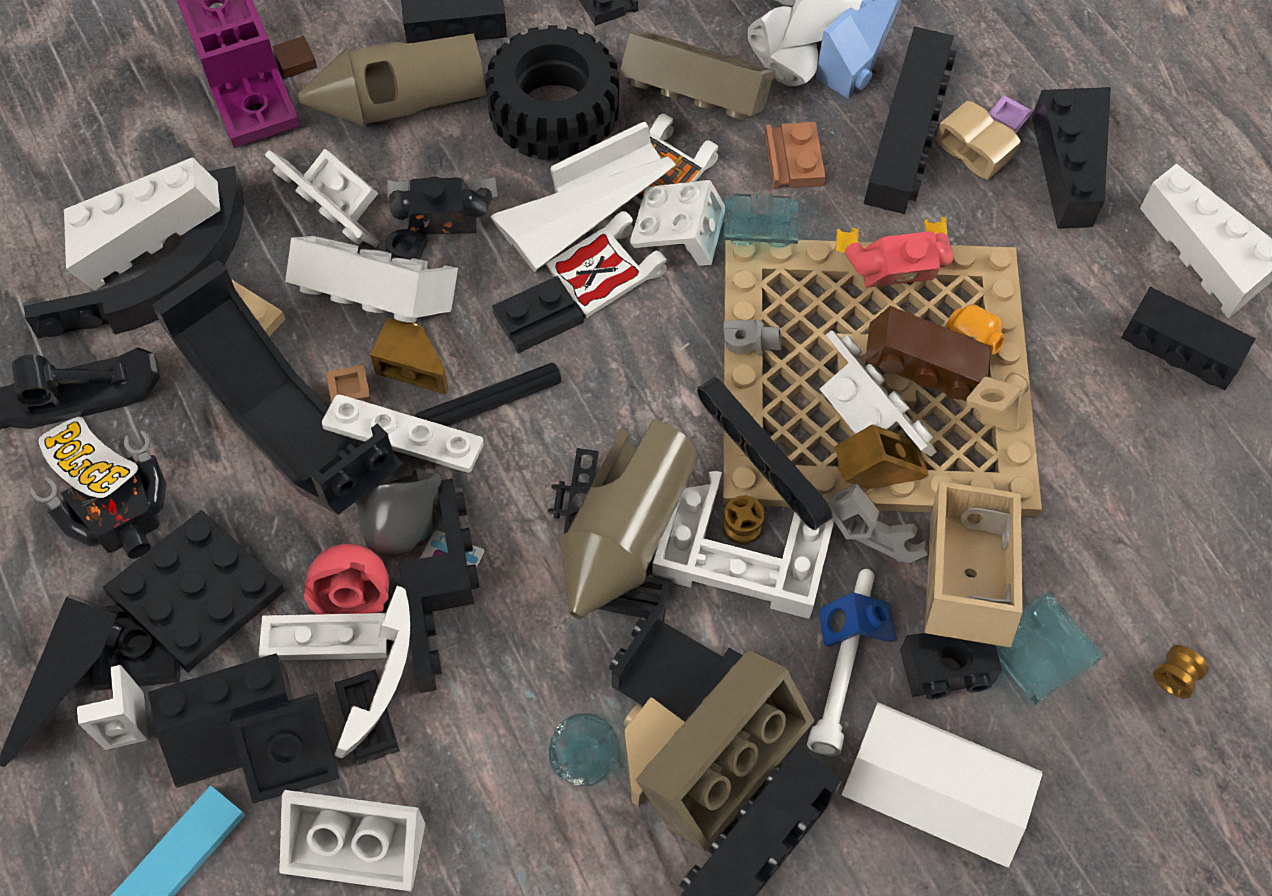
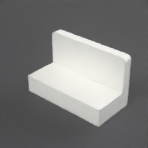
M121 665L111 667L113 699L77 707L78 724L105 750L148 740L144 693Z

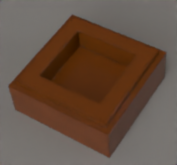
M304 36L272 46L274 55L285 78L317 68L316 60Z

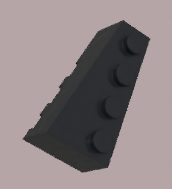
M1111 87L1042 90L1032 115V121L1057 229L1093 227L1105 202Z
M798 745L783 766L779 764L772 771L763 784L765 786L764 790L757 799L752 797L743 806L736 816L739 821L728 834L724 830L713 842L708 850L712 856L704 866L700 868L695 865L687 873L679 885L684 890L681 896H757L829 807L842 779Z

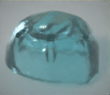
M590 713L574 714L563 720L555 730L549 746V760L555 773L566 782L583 787L601 782L613 769L618 756V740L614 729L605 719ZM582 726L585 731L584 735L580 736L579 727ZM605 737L607 740L599 745L598 742ZM563 741L568 747L565 748L559 745L558 742ZM600 762H608V765L603 766ZM568 764L569 767L566 770L561 768V766ZM587 773L588 778L583 779V774Z

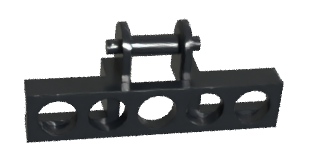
M577 448L571 486L565 485L564 481H559V484H552L551 486L553 490H556L554 508L548 509L547 512L553 514L554 519L566 516L564 534L568 532L576 516L574 514L580 509L573 505V497L579 493L587 495L596 477L599 451ZM583 455L593 457L592 465L588 469L580 467ZM579 475H588L590 477L589 483L578 482ZM565 492L570 493L567 510L562 509Z

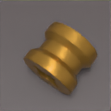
M747 495L737 496L727 503L724 510L723 532L731 542L739 545H748L758 539L765 517L764 508L761 503L754 497Z
M1173 645L1166 653V663L1157 666L1153 672V678L1169 694L1183 699L1190 698L1196 690L1195 682L1205 677L1209 671V666L1201 655L1194 650L1181 645Z

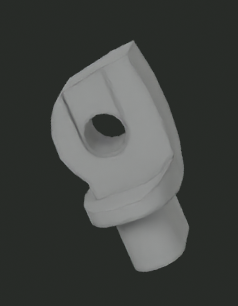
M755 319L754 321H724V335L729 351L735 354L757 351L758 355H764L765 350H781L782 337L780 327H764L763 321Z

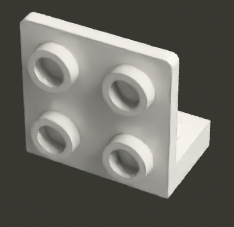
M710 180L647 187L644 191L630 243L634 248L685 244L686 250L691 253L698 266L712 265L726 206Z

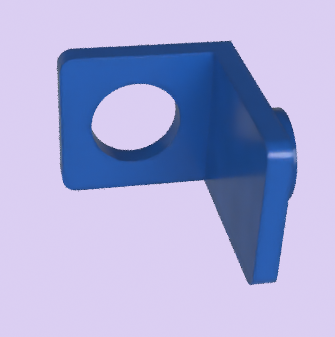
M852 592L819 609L825 646L832 647L858 634L887 642L896 640L891 606L886 601ZM838 610H843L846 616L845 625L840 632L835 633L831 626L833 615Z

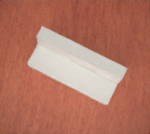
M642 122L551 166L550 169L555 192L558 193L661 158L651 144L648 125L646 122Z

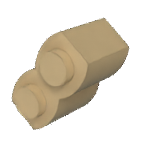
M966 101L940 123L935 137L937 143L946 152L962 159L972 172L987 180L1015 157L1021 143L1019 137L1010 127L994 121L985 108L971 101Z

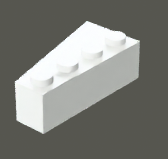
M192 157L64 209L66 270L95 291L105 284L103 278L114 271H117L119 274L132 267L131 261L146 251L153 254L163 247L162 244L169 236L174 233L181 236L219 212L218 182Z

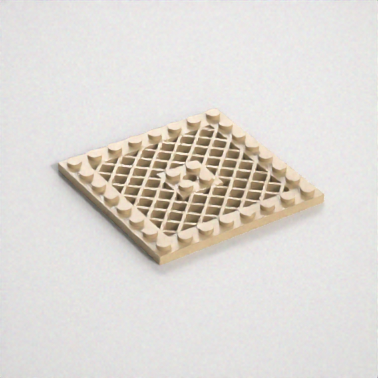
M726 237L724 321H754L755 319L763 321L764 327H779L770 318L780 311L790 320L780 330L782 345L791 353L782 360L770 350H765L764 355H758L757 351L735 354L728 350L724 335V385L762 428L764 425L773 433L771 439L776 444L781 441L793 452L788 456L793 464L801 459L808 465L795 466L829 504L832 495L854 484L845 482L839 473L838 467H832L839 461L834 447L838 443L828 434L838 426L850 437L855 432L834 406L828 402L823 393L819 394L809 385L817 376L825 383L835 376L827 369L835 361L836 374L848 364L847 360L828 339L826 334L834 329L839 332L837 334L842 338L848 334L862 350L858 357L865 365H868L865 362L870 322L889 306L902 310L900 306L908 300L919 310L914 314L915 316L922 319L928 317L935 324L946 327L949 318L937 309L943 302L954 310L957 308L963 309L970 304L978 306L981 303V308L1001 318L1003 325L1002 333L1005 334V341L998 353L995 355L989 354L988 377L1004 382L1010 372L1017 371L1023 373L1029 379L1016 247L951 245L953 260L948 266L940 267L934 280L918 281L910 286L907 283L890 285L899 293L895 299L890 300L881 292L887 285L865 288L864 276L857 273L845 253L836 251V241ZM858 242V243L861 244V246H862L863 248H866L867 246L871 245V244L874 243V242ZM795 278L803 279L800 282H798ZM831 279H836V280H839V281H838L837 283H835V282L832 281ZM778 281L789 289L781 297L770 288ZM815 282L826 290L819 298L807 289ZM851 283L863 292L856 299L844 291ZM942 283H949L950 285L945 287ZM924 286L937 295L930 302L917 293ZM960 287L973 296L967 303L954 294ZM762 296L771 303L763 312ZM797 296L808 305L800 313L789 304ZM833 298L845 307L838 314L826 306ZM870 299L882 308L876 315L871 314L863 307ZM815 313L827 321L820 329H817L808 321ZM852 314L864 323L858 330H854L845 322ZM797 328L809 336L801 345L789 336ZM816 344L828 353L820 362L808 352ZM798 359L810 369L802 377L790 368ZM763 360L772 367V369H770L764 375ZM885 372L883 376L886 380L881 385L889 394L893 391L899 394L910 408L905 414L913 423L920 420L934 436L929 441L930 444L939 449L949 459L939 467L926 453L921 451L928 477L872 489L861 487L878 511L932 512L939 481L1020 493L1021 516H1039L1042 504L1030 388L1021 397L1019 428L1016 432H1011L981 422V410L967 406L966 401L954 399L964 408L955 416L942 405L950 398L947 394L942 392L937 398H934L922 388L923 386L917 385L914 381L897 374ZM779 375L791 384L783 393L771 384ZM763 392L773 400L764 409ZM798 392L811 402L803 410H800L790 401ZM916 399L926 406L918 414L911 410L914 409ZM780 407L792 417L783 427L771 417ZM818 409L831 419L822 428L809 418ZM932 413L946 424L938 432L924 421ZM970 415H973L984 425L977 434L963 423ZM799 425L812 435L803 444L790 434ZM896 428L891 431L905 437L908 435L903 428L899 431ZM723 429L722 505H727L732 498L747 495L757 499L762 506L790 507ZM952 431H955L967 442L959 450L945 439ZM991 432L993 448L983 440ZM819 442L832 453L823 462L819 461L810 452ZM973 448L988 460L980 468L965 457ZM956 464L963 471L949 470ZM995 466V472H988Z

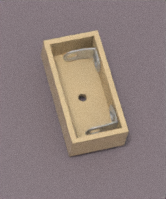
M939 481L930 516L925 633L1011 647L1023 613L1021 494Z

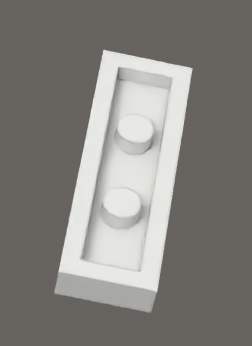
M386 613L262 616L259 657L262 658L277 653L281 661L388 658L389 639L378 636Z

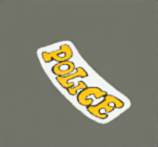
M82 417L70 419L44 433L39 438L41 451L51 468L72 487L89 496L104 498L110 495L138 470V466L134 462L125 459L104 445L90 431Z

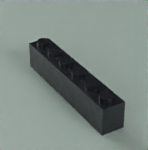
M914 26L869 179L864 204L905 214L909 200L916 202L922 182L915 179L916 173L924 174L929 154L922 152L923 147L931 148L936 127L930 126V122H938L943 101L937 100V96L945 97L950 76L944 75V71H952L957 53L955 50H950L954 35Z

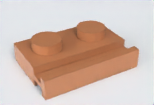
M816 122L786 123L776 128H772L771 124L766 125L765 139L773 189H779V185H789V188L824 186L826 177Z

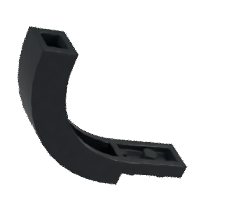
M235 166L207 171L218 182L220 211L189 230L180 244L152 269L130 281L113 287L24 306L25 319L37 338L56 337L62 333L81 329H94L104 324H110L116 335L148 325L159 320L152 304L215 261L219 260L224 265L235 247L240 234L244 213L243 187Z

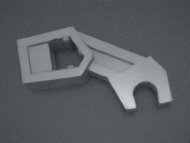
M857 483L832 495L828 505L835 523L846 540L855 539L895 558L896 562L912 563L929 554V544L926 540L917 545L911 544L908 539L916 536L918 528L914 523L890 527L877 521L880 512ZM859 514L864 521H855L853 516Z

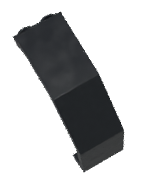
M219 260L152 304L164 330L231 420L299 494L339 515L404 465L393 453L388 433L378 423L371 427L373 436L366 442L323 429L322 420L329 407L292 369L239 296L228 270Z

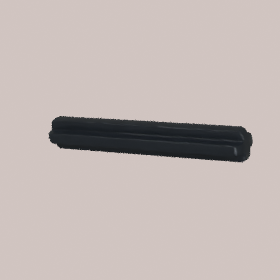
M549 363L415 414V417L449 426L555 386L561 382V374L555 363Z

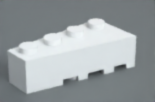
M1175 164L1152 183L1140 207L1141 211L1166 242L1174 243L1181 253L1179 256L1186 267L1192 266L1203 279L1201 282L1202 287L1209 295L1215 294L1223 304L1220 309L1229 319L1272 282V238L1178 164Z
M316 236L291 238L285 282L299 285V291L303 293L320 295L323 292L330 294V300L334 302L352 304L354 301L361 303L362 309L374 313L392 312L394 313V319L404 322H416L418 317L451 312L458 268L445 265L443 268L427 269L428 261L393 258L390 261L392 253L363 249L360 250L359 254V246Z

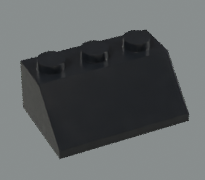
M277 653L148 692L155 732L175 786L177 788L242 768L229 723L230 717L293 699L287 670Z

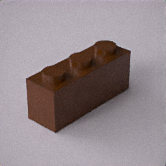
M889 306L870 322L865 362L879 367L886 373L897 374L912 380L917 385L943 392L953 399L966 401L967 397L985 376L988 377L990 346Z

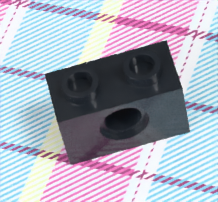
M919 633L907 635L900 649L912 697L926 695L927 699L933 700L946 697L953 690L966 688L969 693L985 691L992 687V684H994L1003 670L996 646L993 644ZM942 658L954 659L958 662L961 669L952 670L943 663Z

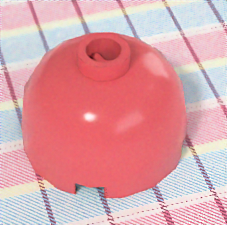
M356 544L334 545L322 551L310 565L306 575L304 599L309 609L315 614L381 613L384 610V603L388 600L389 575L381 558L371 549Z

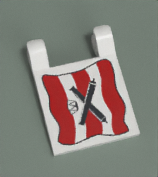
M625 211L617 214L601 230L545 264L553 277L558 275L575 301L576 306L586 318L646 280L660 277L667 270L664 264L666 258L660 251L652 252L638 266L619 244L618 239L628 237L634 230L631 225L633 222L632 217Z

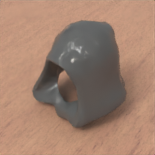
M416 468L411 476H405L387 484L376 485L355 502L358 507L364 540L369 549L386 556L409 553L415 546L433 533V498L442 480L437 472L427 473L422 468Z

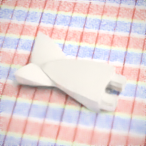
M797 0L793 8L787 6L774 8L750 25L748 28V41L764 67L776 70L774 78L778 82L787 86L805 84L816 73L818 65L817 42L822 40L823 31L847 9L859 10L863 0Z

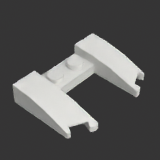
M709 472L710 484L685 487L659 542L653 561L652 576L670 579L672 583L691 587L692 582L695 581L771 602L770 609L810 619L834 519L832 518L817 530H812L794 512L783 558L781 559L705 539L722 472Z

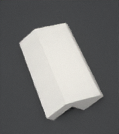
M877 703L842 791V796L1009 868L1025 832L1042 777V771L881 703Z

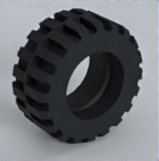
M548 25V29L540 30L538 27L528 29V33L524 35L518 33L512 36L510 43L504 42L496 51V55L490 59L488 72L485 77L489 117L496 134L503 138V142L512 149L518 147L519 153L531 157L532 154L538 155L539 160L549 161L550 157H559L560 161L569 158V155L578 154L604 141V136H609L613 131L615 121L618 120L619 72L617 71L615 58L609 54L607 47L600 41L596 43V38L586 32L582 35L578 33L576 28L568 26L566 29H558L557 25ZM546 85H563L579 92L573 97L561 101H542L527 95L531 91Z

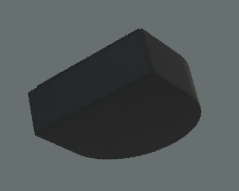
M399 229L392 232L385 241L386 252L392 253L390 261L393 258L409 260L415 258L420 260L428 243L427 234L408 229Z

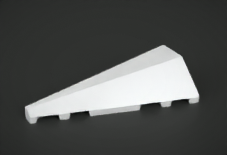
M665 157L494 213L490 218L510 245H514L533 272H536L674 168L676 164L669 157Z

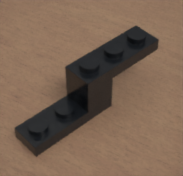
M452 478L441 480V485L438 487L448 554L399 562L402 588L406 591L409 604L410 645L415 679L420 693L437 690L435 676L443 674L439 650H431L429 637L437 635L433 612L474 604L472 589L480 588L476 564H467L466 553L473 551L469 527L461 528L460 516L467 515L464 493H455Z

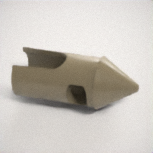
M473 33L417 43L391 42L352 50L346 48L300 90L298 96L300 104L365 127L364 125L412 116L426 108L486 96L479 51Z
M653 419L637 449L630 442L629 433L621 427L568 532L561 537L560 550L569 613L572 617L581 619L645 581L648 565L698 461V453L692 442L672 426Z

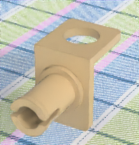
M1017 371L1010 372L1004 382L985 376L967 397L966 405L981 410V422L1016 432L1019 428L1021 397L1029 390L1030 381L1027 376Z

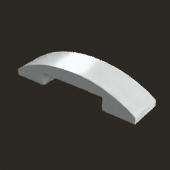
M396 587L378 636L394 642L370 709L367 711L355 706L352 707L334 754L336 757L344 758L371 732L384 713L401 678L410 638L409 604L406 591L402 587Z

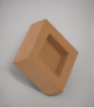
M364 364L326 372L331 403L335 396L340 394L372 404Z

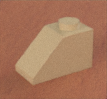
M652 697L643 707L637 704L623 722V726L626 727L624 730V745L631 801L638 808L647 796L635 779L685 723Z

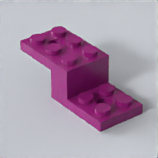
M176 0L233 147L235 148L300 127L298 115L277 69L269 38L253 1ZM215 3L223 4L219 8H209ZM254 104L263 105V107L259 110H248V108Z

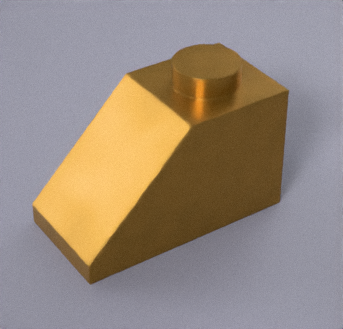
M387 317L370 353L375 374L447 394L449 387L445 368L424 328L414 322L398 321Z
M873 424L834 446L839 460L837 464L838 470L845 482L857 483L860 487L866 489L921 480L929 476L921 451L912 439Z

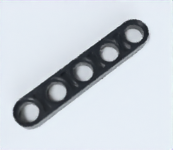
M713 377L697 387V394L706 410L810 529L817 530L833 518L831 509L821 494L718 378Z

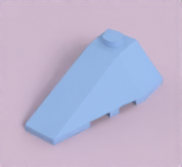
M863 0L859 10L856 11L853 8H849L823 31L816 79L847 99L858 89L863 90L872 77V69L900 8L901 0Z

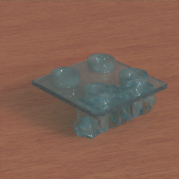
M733 193V197H726L725 211L732 212L724 213V240H730L731 243L736 245L767 242L768 245L773 247H787L789 244H798L796 222L798 200H791V196H773L772 214H769V195L765 196L764 213H758V194H755L753 213H750L751 194Z

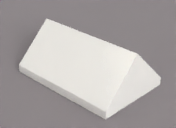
M284 790L281 810L279 873L412 891L425 829L424 819L419 808Z

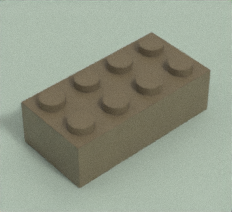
M645 31L629 34L619 75L629 78L628 84L643 89H648V86L661 88L660 94L674 99H680L681 96L694 98L693 104L706 109H713L714 106L727 109V115L746 120L747 117H753V115L764 111L776 70Z
M747 650L635 780L669 830L706 853L717 837L725 830L747 801L812 725L814 719L788 670L755 652Z

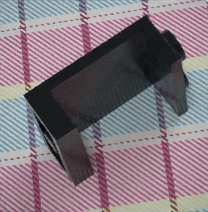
M656 605L649 617L643 614L637 621L631 634L634 640L628 649L620 648L609 666V670L612 671V688L642 706L652 697L686 722L743 655L731 648L727 649L724 656L717 654L664 623V609Z

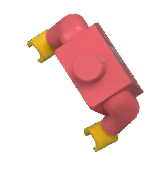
M940 217L941 221L934 223L928 222V219L924 220L925 232L882 237L866 248H863L858 243V229L851 228L850 232H843L837 229L836 251L845 253L857 273L864 276L865 288L934 280L940 267L948 266L953 260V250L947 234V221L945 217Z

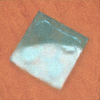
M1049 591L1022 608L1023 613L1012 646L995 645L1000 662L1034 705L1098 663L1103 657Z

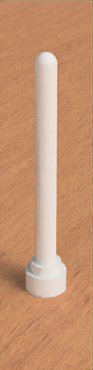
M863 569L859 572L854 590L855 593L870 597L875 578L874 573L870 569ZM861 634L841 642L823 717L817 721L815 726L811 727L807 741L808 748L816 753L826 756H838L841 753L844 735L841 733L842 726L839 724Z

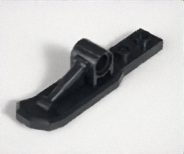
M137 347L118 357L65 369H56L47 358L41 355L30 354L18 357L12 363L14 383L0 387V429L8 427L32 429L76 417L126 407L147 398L160 379L157 358L154 353Z

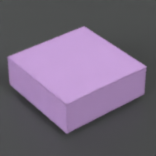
M1003 95L991 109L989 115L994 121L1010 127L1018 135L1031 119L1033 111Z

